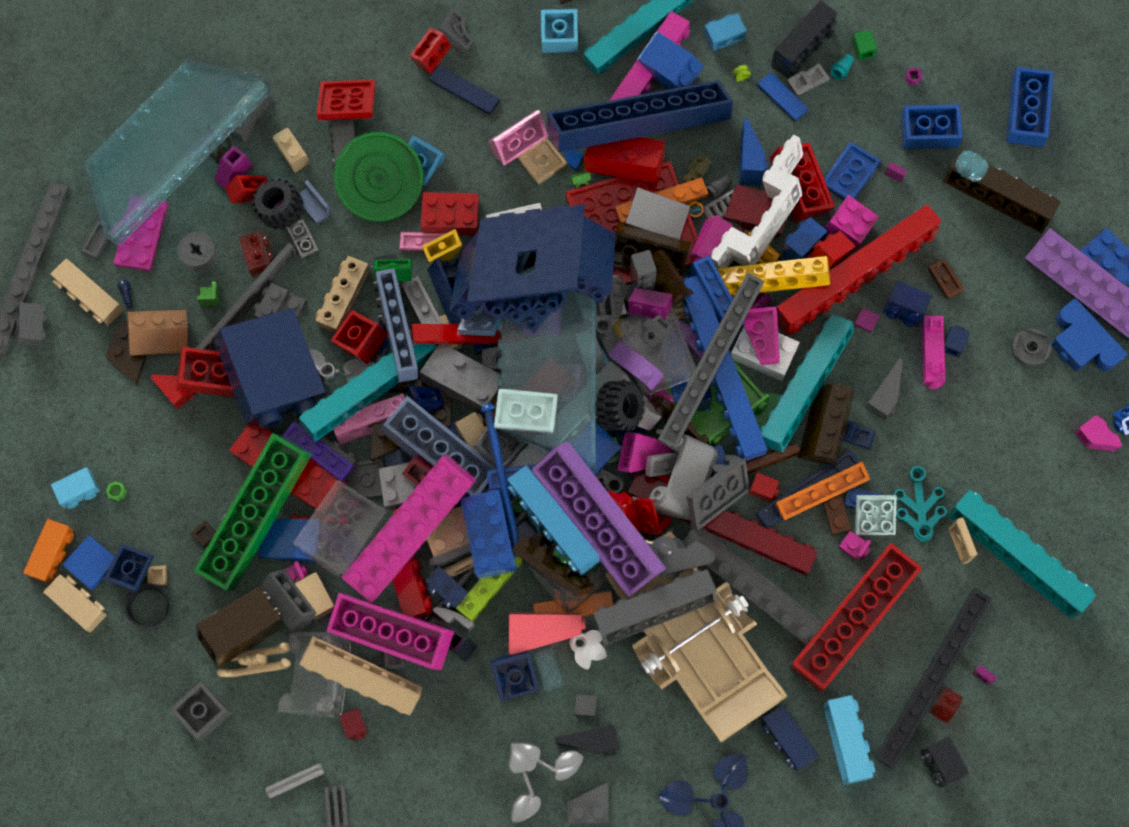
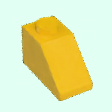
M456 229L422 247L429 263L432 264L436 258H439L441 262L453 260L463 245Z

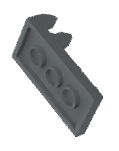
M736 455L724 456L725 462L729 465L713 464L712 468L716 474L686 496L693 529L698 531L750 491L746 460Z

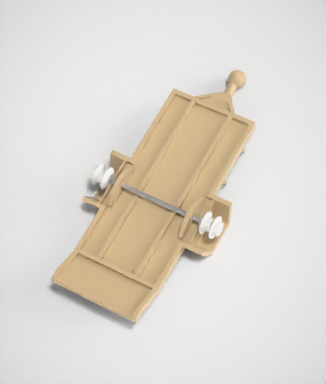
M671 531L664 535L675 538ZM645 540L648 544H653V542H654V541ZM693 568L682 572L679 577L686 578L691 576V573L698 569ZM610 572L605 574L616 591L617 596L619 595L621 599L629 600L637 594L635 593L628 597ZM657 576L639 592H650L655 586L660 584L668 585L676 578ZM728 582L716 589V603L644 630L643 632L646 636L632 645L643 669L650 675L654 683L663 689L676 680L720 742H723L787 697L782 687L769 673L743 636L745 632L756 626L757 623L745 613L748 606L745 598L738 595L734 597Z

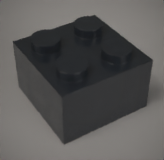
M950 736L920 750L922 753L920 755L922 763L925 766H929L932 772L930 777L934 784L939 785L940 788L970 774Z

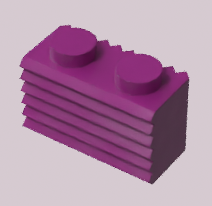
M635 288L629 298L628 314L636 315L637 317L643 316L648 319H654L659 314L666 320L672 308V294Z

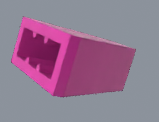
M718 215L705 220L690 255L695 259L694 261L709 255L711 257L712 251L720 245L722 236L726 231L730 230L732 224Z
M625 433L617 471L632 473L646 469L647 456L672 453V449L658 442L657 439L637 433Z

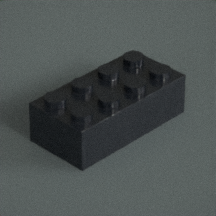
M820 0L774 49L771 66L787 79L791 75H796L800 70V65L803 62L807 63L812 56L811 53L814 50L818 51L823 44L822 41L825 38L829 39L834 33L833 27L837 23V12Z

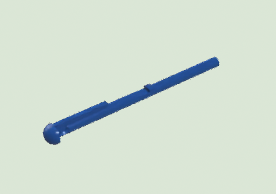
M487 403L482 406L481 413H484L501 488L500 492L514 548L519 541L510 492L507 488L508 483L497 430L494 428L493 411L496 408L493 404Z

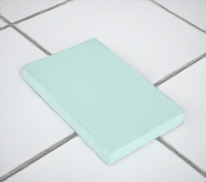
M499 389L494 428L554 434L558 394Z

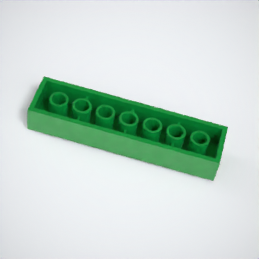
M272 433L194 570L196 573L226 591H234L312 456L310 452L283 436Z

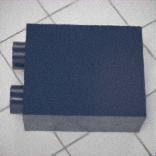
M293 308L219 329L214 343L246 426L259 423L261 429H267L283 421L281 415L295 411L297 418H299L304 411L316 406L324 396L325 388Z

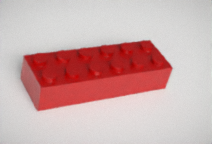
M259 423L248 425L229 451L234 457L253 468L272 432L268 429H261ZM309 459L290 494L327 518L348 489V484L346 481L341 482L312 459Z

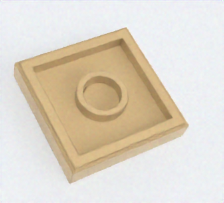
M545 138L517 157L518 161L538 185L568 165L548 138Z
M959 518L948 530L961 564H966L978 554L964 518Z

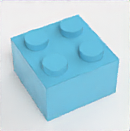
M577 9L541 10L542 53L578 52Z

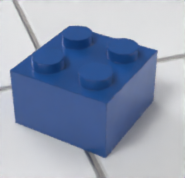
M811 217L806 221H801L796 227L797 231L794 234L790 233L784 239L785 244L782 246L781 256L786 261L805 259L811 252H814L813 247L820 240L824 241L827 231Z

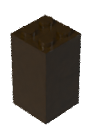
M260 587L255 588L196 624V637L217 668H220L279 631L280 617L282 615L276 606L273 607L269 602L271 599L265 590L262 591Z

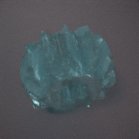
M970 150L960 154L955 164L956 171L967 180L970 179L973 182L980 181L985 176L989 167L987 160L983 159L982 155H978L977 152L973 153Z

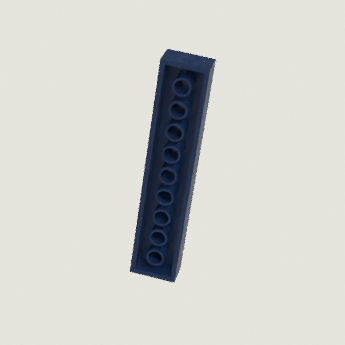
M717 80L547 112L546 131L558 153L729 120L732 115L733 100L721 82Z

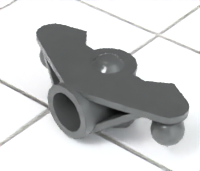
M661 536L653 544H648L666 567L658 576L678 578L680 573L711 564L715 559L714 552L698 541L693 542L686 548L680 539Z

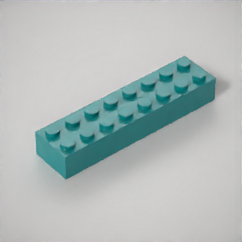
M969 490L947 516L954 522L959 518H964L969 534L1070 619L1080 615L1097 596L1089 585L1080 582L1075 573L1063 568L1058 559L1050 557L1045 553V549L1041 545L1033 543L1029 539L1028 534L1015 528L1010 519L1003 518L994 506L986 504L980 494Z

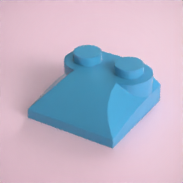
M413 135L408 144L414 149L420 159L423 169V185L427 186L437 168L443 164L445 154Z

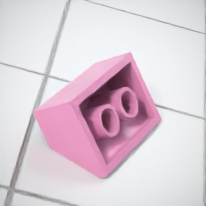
M537 110L488 141L492 154L503 166L548 137L541 112Z

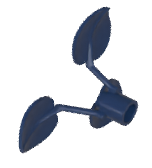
M744 754L728 755L716 764L714 778L722 782L721 793H714L710 799L692 798L693 789L691 785L685 781L678 780L670 783L659 794L658 798L666 810L675 815H687L693 809L692 801L710 803L714 809L721 810V818L716 819L712 827H744V822L739 814L729 812L724 815L730 803L729 797L726 795L725 785L729 789L736 790L743 787L747 781L746 756Z

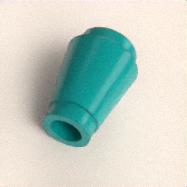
M845 54L831 66L830 73L833 78L841 80L847 76L854 61L852 55Z

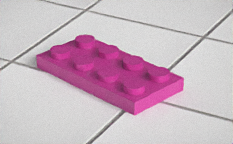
M131 196L113 263L115 266L151 271L168 206L167 201Z

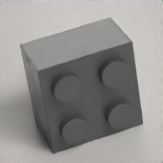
M201 681L170 709L199 741H203L232 714L212 690Z

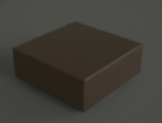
M204 521L191 535L205 548L211 542L216 531Z

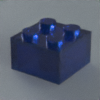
M897 280L883 313L890 319L895 320L897 318L903 321L906 326L918 327L933 295Z

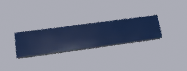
M851 450L838 457L836 466L826 465L756 512L757 517L766 529L782 520L775 502L860 462Z

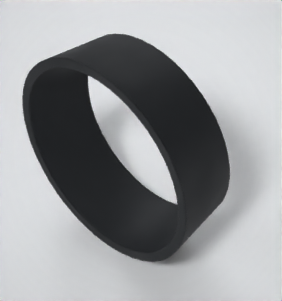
M141 584L137 592L131 590L127 595L124 610L127 618L133 624L141 627H152L165 619L169 610V602L166 594L160 587L154 584ZM156 590L165 597L166 607L164 613L156 622L143 625L137 622L132 615V602L142 591Z

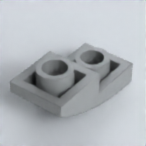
M303 219L287 227L301 258L319 251Z

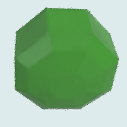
M115 481L108 485L106 493L111 500L118 502L125 498L127 490L123 483Z

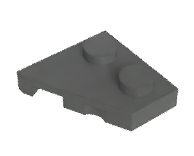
M604 783L568 802V824H609L608 783Z

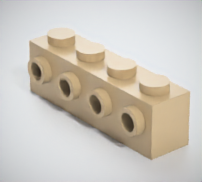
M347 256L346 260L342 261L339 268L340 273L338 277H334L331 284L332 289L330 293L325 295L324 305L322 309L317 311L315 316L319 327L333 333L337 332L347 318L370 272L368 263Z
M67 258L51 273V276L55 279L53 283L59 289L65 288L67 290L66 294L73 301L76 299L80 301L79 306L86 312L90 310L94 314L92 317L99 324L104 322L109 326L124 311L119 303Z

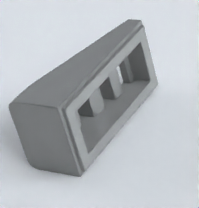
M734 189L703 207V212L708 219L713 217L710 211L711 208L719 217H725L727 207L724 202L726 201L729 205ZM717 205H720L723 212H720Z

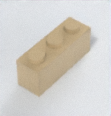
M60 574L47 587L44 593L81 627L91 633L107 616L103 612L105 607L98 601L93 603L89 599L91 595L83 588L81 590L75 587L77 582L70 576L65 578Z

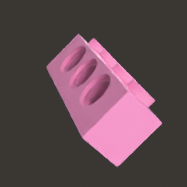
M404 393L366 406L337 426L334 432L339 444L341 445L372 434L373 424H384L405 399Z

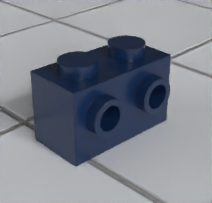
M439 566L426 580L428 583L426 588L434 595L438 592L443 597L441 601L448 608L451 606L455 608L468 594Z

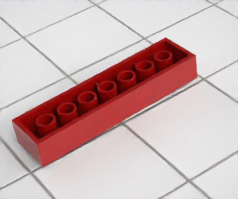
M890 543L790 665V668L820 693L824 691L921 571L922 567Z

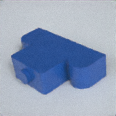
M1076 298L1064 306L1057 315V324L1066 330L1057 336L1051 345L1059 353V358L1063 362H1067L1075 371L1080 370L1092 359H1095V365L1098 369L1108 371L1128 355Z

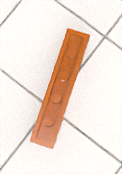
M701 177L656 192L655 194L686 204L707 197L708 191ZM633 201L615 206L620 223L625 224Z
M860 462L775 502V505L782 520H786L870 480V477L863 462Z

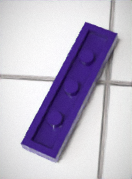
M295 421L282 435L284 438L312 454L310 459L341 482L355 468L353 464L322 441L314 442Z

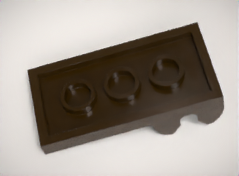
M537 533L531 538L529 536L523 537L516 543L512 550L513 553L576 597L590 592L594 584L589 582L590 579L587 576L574 572L568 564H564L556 559L557 556L553 555L556 543L549 545L547 549L541 546L544 541L543 533Z

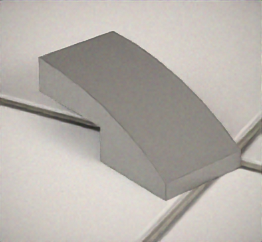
M819 63L806 72H799L788 79V82L795 93L800 95L828 81L829 77Z
M435 607L433 610L434 613L449 624L456 620L469 632L475 626L472 621L454 611Z

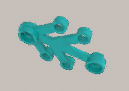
M915 466L909 472V478L914 482L916 503L902 489H897L893 495H896L897 492L903 494V498L897 497V501H901L916 513L918 522L909 516L904 508H899L896 511V518L905 521L914 529L913 533L917 540L926 542L934 534L933 526L940 518L945 517L947 510L944 506H938L934 510V515L928 521H926V513L938 499L944 496L945 492L941 487L934 488L932 495L924 503L922 481L926 476L924 468ZM913 473H919L920 478H915L913 476ZM940 490L942 495L937 496L935 491ZM942 509L944 511V514L939 515L937 513V510ZM903 511L905 517H900L898 512ZM920 529H925L927 534L921 535Z

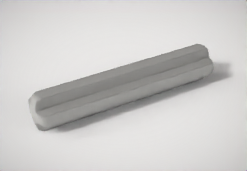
M316 764L265 789L267 796L273 798L324 774L322 765Z

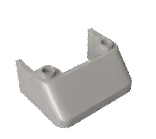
M657 429L656 433L660 435L663 430ZM683 434L674 450L679 452L668 486L656 487L651 492L649 499L654 501L657 514L689 520L690 514L686 496L710 479L713 471L712 465L715 464L718 453L711 445Z

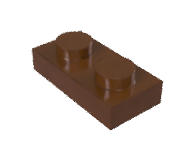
M945 258L928 267V271L947 300L965 290Z
M842 494L824 501L823 506L831 535L851 531Z

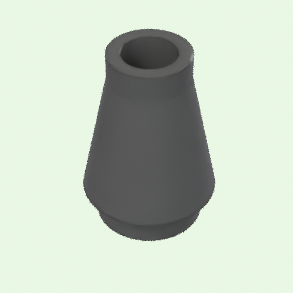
M724 176L706 185L707 197L710 200L718 199L732 184L730 178Z

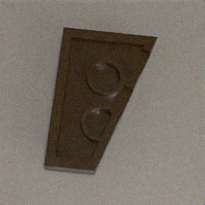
M658 250L652 254L657 270L656 291L672 294V307L694 294L691 289L686 287L684 284L685 280L677 274L675 266L663 250Z
M654 395L650 402L654 405V410L665 419L664 422L666 424L675 405L666 397ZM689 422L684 434L707 443L709 438L705 434L700 435L696 432L697 426Z

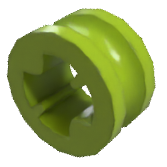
M741 65L733 71L737 82L745 80L751 75L747 65Z

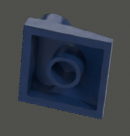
M121 543L104 579L120 587L137 592L154 556Z
M529 651L513 655L507 654L490 661L501 701L540 691Z

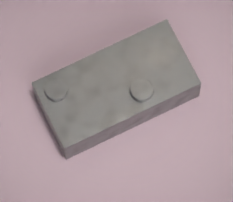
M438 344L420 371L421 382L439 392L446 393L450 398L484 416L485 414L481 413L482 406L487 403L495 405L499 389L506 388V377L445 344Z

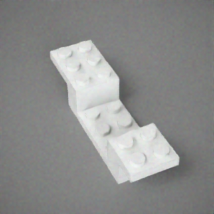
M793 135L790 140L788 139L785 142L783 151L775 157L773 166L763 175L766 194L773 199L769 211L764 212L761 223L758 227H754L751 237L733 227L724 233L721 239L722 242L711 253V259L716 268L729 267L732 261L743 266L756 264L802 196L799 178L791 175V172L803 156L799 137Z

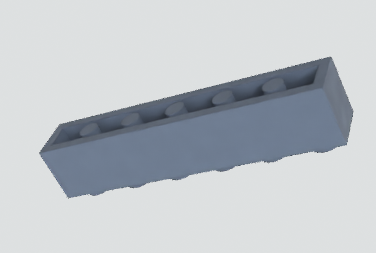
M395 269L377 271L376 284L398 381L405 382L418 379L417 363Z

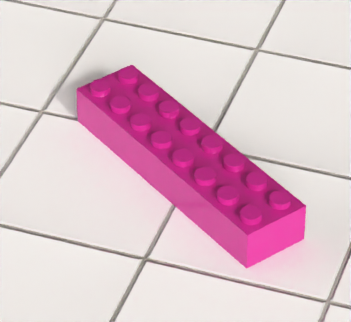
M447 454L442 456L341 578L370 603H373L475 483L476 479Z

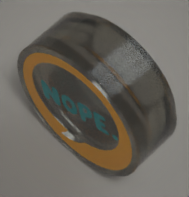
M692 201L687 204L690 206L689 214L692 220H699L703 217L704 206L701 202Z

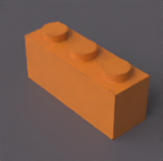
M47 519L23 574L48 584L55 580L58 575L57 567L66 557L65 549L73 541L74 530L67 525Z

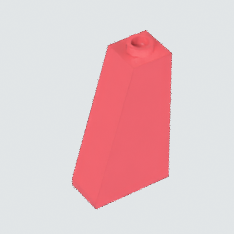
M509 612V655L581 635V630H585V618H582L581 612Z

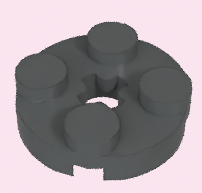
M1033 328L1026 329L1018 333L1014 338L1011 346L1012 355L1022 365L1029 367L1040 366L1050 356L1051 343H1049L1046 338L1047 336L1042 331ZM1033 344V348H1035L1036 351H1029L1027 346Z

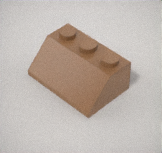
M186 310L128 312L127 330L130 356L180 354L182 347H188Z

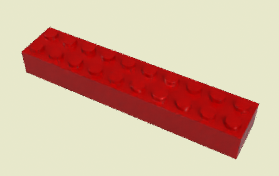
M928 204L831 269L829 271L830 285L803 288L778 305L777 317L780 329L786 336L791 333L795 335L802 329V325L805 323L809 325L814 322L818 314H826L830 311L834 303H842L847 298L846 295L851 292L852 294L858 292L862 288V284L865 282L869 284L876 279L878 273L882 272L884 274L891 268V264L894 262L898 264L903 261L907 253H915L923 242H931L936 237L935 233L939 230L940 218Z

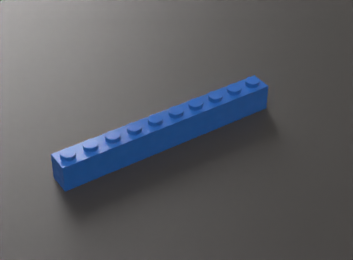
M694 276L684 279V284L694 294L683 300L684 306H682L685 317L688 316L690 319L689 328L691 333L696 335V347L698 351H702V354H704L719 326V322L698 277ZM728 349L710 384L715 386L717 391L715 393L718 404H722L724 409L722 410V416L725 422L728 421L730 425L728 431L731 439L736 441V453L739 457L748 461L765 455L767 447Z

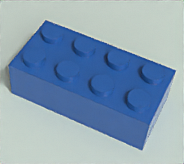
M1023 67L1016 68L1011 79L1007 143L1044 146L1049 137L1054 71Z
M499 489L461 498L471 554L478 579L518 571L515 556L512 552L513 547L502 495Z

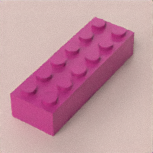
M342 593L338 594L327 628L329 633L433 670H442L454 631Z

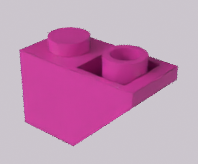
M1097 415L1075 432L1087 448L1115 452L1122 446L1120 438L1115 433H1112L1105 420Z

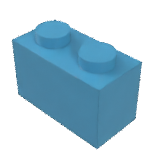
M738 13L734 15L729 14L718 21H710L705 25L704 29L705 37L712 51L744 40L747 32Z

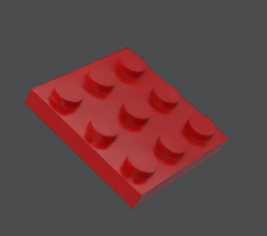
M375 80L321 82L317 119L328 121L335 119L373 118Z

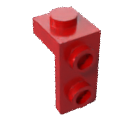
M637 498L635 500L643 533L660 535L671 524L670 516L657 515L652 499Z

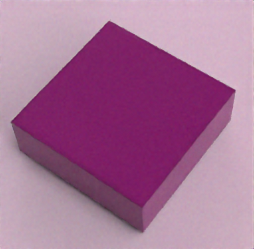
M890 162L885 175L901 183L907 171Z
M862 308L854 326L871 334L880 316Z
M982 665L977 666L972 672L973 675L986 685L992 684L997 678Z

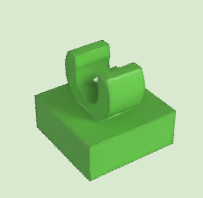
M581 172L569 176L571 184L575 185V189L580 188L582 183L586 186L590 185L587 182L591 180L589 172Z

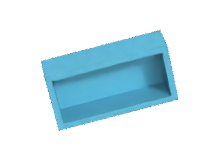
M852 695L828 700L823 705L843 785L872 778L875 768L872 760L869 761L867 753L870 750L867 740L863 739L862 732H864L862 720H858L856 713L859 712L857 701L853 700Z

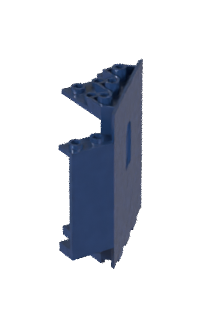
M561 205L551 207L548 210H541L539 208L525 210V213L515 214V212L499 214L496 217L482 218L478 232L459 255L450 312L467 320L477 306L482 303L483 310L501 320L505 316L536 332L552 312L556 313L566 301L567 291L577 290L602 303L612 291L616 234L585 217V205L570 207ZM537 252L534 270L525 275L517 274L518 255Z

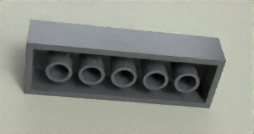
M699 569L692 572L691 576L674 579L668 585H657L650 592H639L632 599H621L614 606H603L593 614L604 645H608L716 603L717 590L708 569L704 571Z

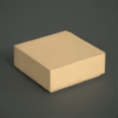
M150 566L147 570V584L168 586V566Z

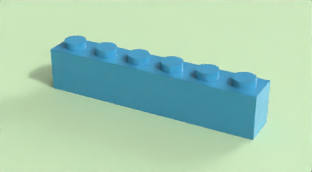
M527 465L507 479L509 483L507 488L514 497L518 496L521 501L519 503L526 512L529 510L533 516L531 518L534 523L544 528L545 531L543 533L546 538L556 543L555 549L562 557L565 555L569 561L567 563L574 572L578 571L582 575L600 561L598 553Z

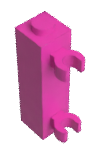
M924 316L921 320L923 386H928L929 389H939L945 383L943 316Z

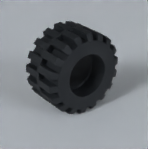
M276 178L274 181L270 179L268 183L264 182L261 188H257V194L253 196L255 200L252 201L253 210L269 228L272 227L276 230L279 228L281 230L285 226L290 227L293 222H297L296 219L298 217H301V211L304 210V201L300 193L287 180ZM283 200L280 206L273 209V206L278 201Z
M608 381V383L603 384V387H600L599 394L596 396L595 407L596 415H598L597 419L601 422L602 427H606L607 430L630 431L639 425V421L643 418L642 414L644 413L645 403L643 401V393H641V389L637 387L636 383L632 381Z

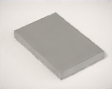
M637 188L625 224L680 239L690 206Z

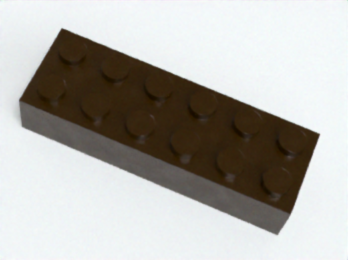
M959 150L943 180L947 185L1041 234L1050 223L1061 203L1055 196L1047 195L1041 192L1039 188L1030 186L1020 178L1012 177L1004 170L997 169L987 161L980 160L970 152Z

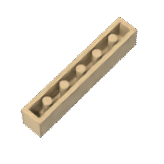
M314 636L300 662V665L308 671L321 674L325 679L334 680L345 688H351L362 696L373 698L378 703L388 705L397 712L405 713L409 716L421 696L422 686Z

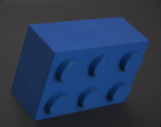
M960 105L904 106L901 113L903 149L958 148L963 139Z

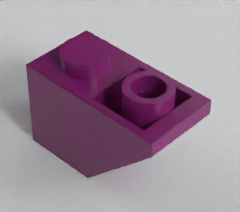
M233 145L221 157L215 181L225 189L227 184L236 175H245L253 165L248 157Z

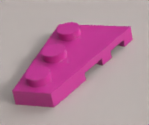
M777 307L750 309L744 319V326L760 364H780Z

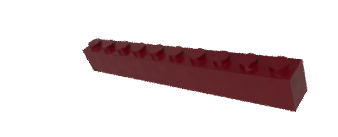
M637 471L628 495L649 499L651 492L656 487H667L668 485L661 480L658 481L653 477L645 475L646 472L644 471L642 473ZM724 510L703 526L705 530L715 536L805 576L809 574L818 553L814 550L813 546L805 543L803 545L799 544L795 538L788 535L785 537L779 535L777 530L770 527L767 529L761 527L759 522L752 519L749 521L743 519L741 514L734 511L730 513ZM678 518V519H680V520H682V521H684V522H686V523L691 524V519L688 520V519Z

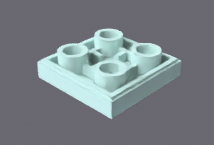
M856 495L855 534L896 535V495Z

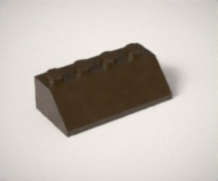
M623 223L618 224L615 230L613 266L630 271L631 255L650 250L652 255L658 250H663L675 266L677 274L679 276L683 275L691 242Z
M834 383L822 385L812 402L798 458L836 466L854 398L852 387Z

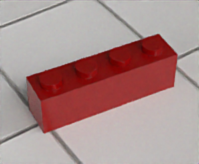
M414 554L392 581L402 613L419 619L433 613V602L427 595V583L420 572L421 564Z

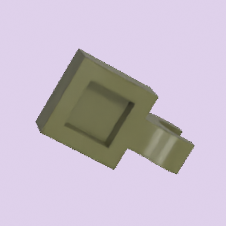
M695 156L687 168L688 174L684 176L683 181L689 182L690 180L698 179V176H703L712 161L708 157Z

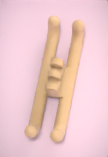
M281 643L280 646L245 651L231 661L238 660L239 664L248 667L218 669L217 675L220 677H236L286 669L291 664L288 659L267 664V656L286 653L289 651L290 645Z

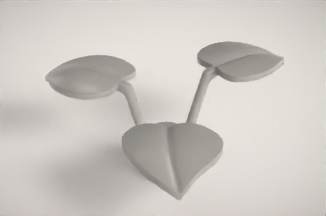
M309 349L317 371L324 381L326 398L329 397L328 384L336 379L337 374L343 378L347 377V382H349L353 377H358L367 367L376 364L370 361L366 365L357 359H352L344 364L345 374H343L339 369L335 370L331 363H325V357L321 352Z
M526 743L511 744L509 768L514 773L522 772L529 790V795L520 796L514 803L511 821L513 823L521 822L530 818L539 810L541 805L540 798L533 796L534 792L526 771H532L536 767V763H539L550 771H555V779L565 780L578 770L583 761V753L577 751L564 752L557 758L555 767H551L539 760L540 750L537 746Z

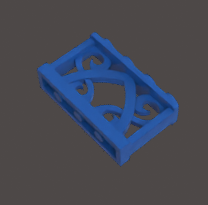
M709 255L693 262L691 265L692 269L685 279L694 276L698 277L712 303L720 324L733 298Z

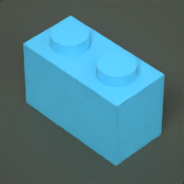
M87 467L51 484L59 504L65 509L74 508L79 504L78 502L84 499L90 500L96 496V493L100 492L92 472Z

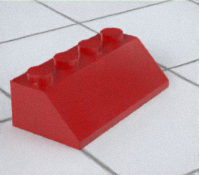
M810 142L801 144L803 156L791 172V175L799 178L802 196L790 212L794 223L806 221L809 217L813 219L835 208ZM783 146L778 147L769 157L772 166L775 157L783 151Z

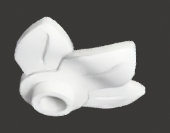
M590 630L585 634L581 633V635L570 639V647L575 652V661L584 669L590 668L591 660H602L607 657L604 647L600 644L602 641L601 634L597 630ZM582 640L583 646L578 647L576 641Z

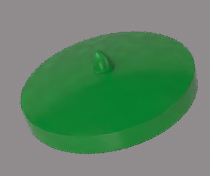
M371 132L356 137L343 148L335 164L334 183L340 200L350 212L368 221L385 222L404 215L416 203L423 186V169L418 155L406 141L390 133Z

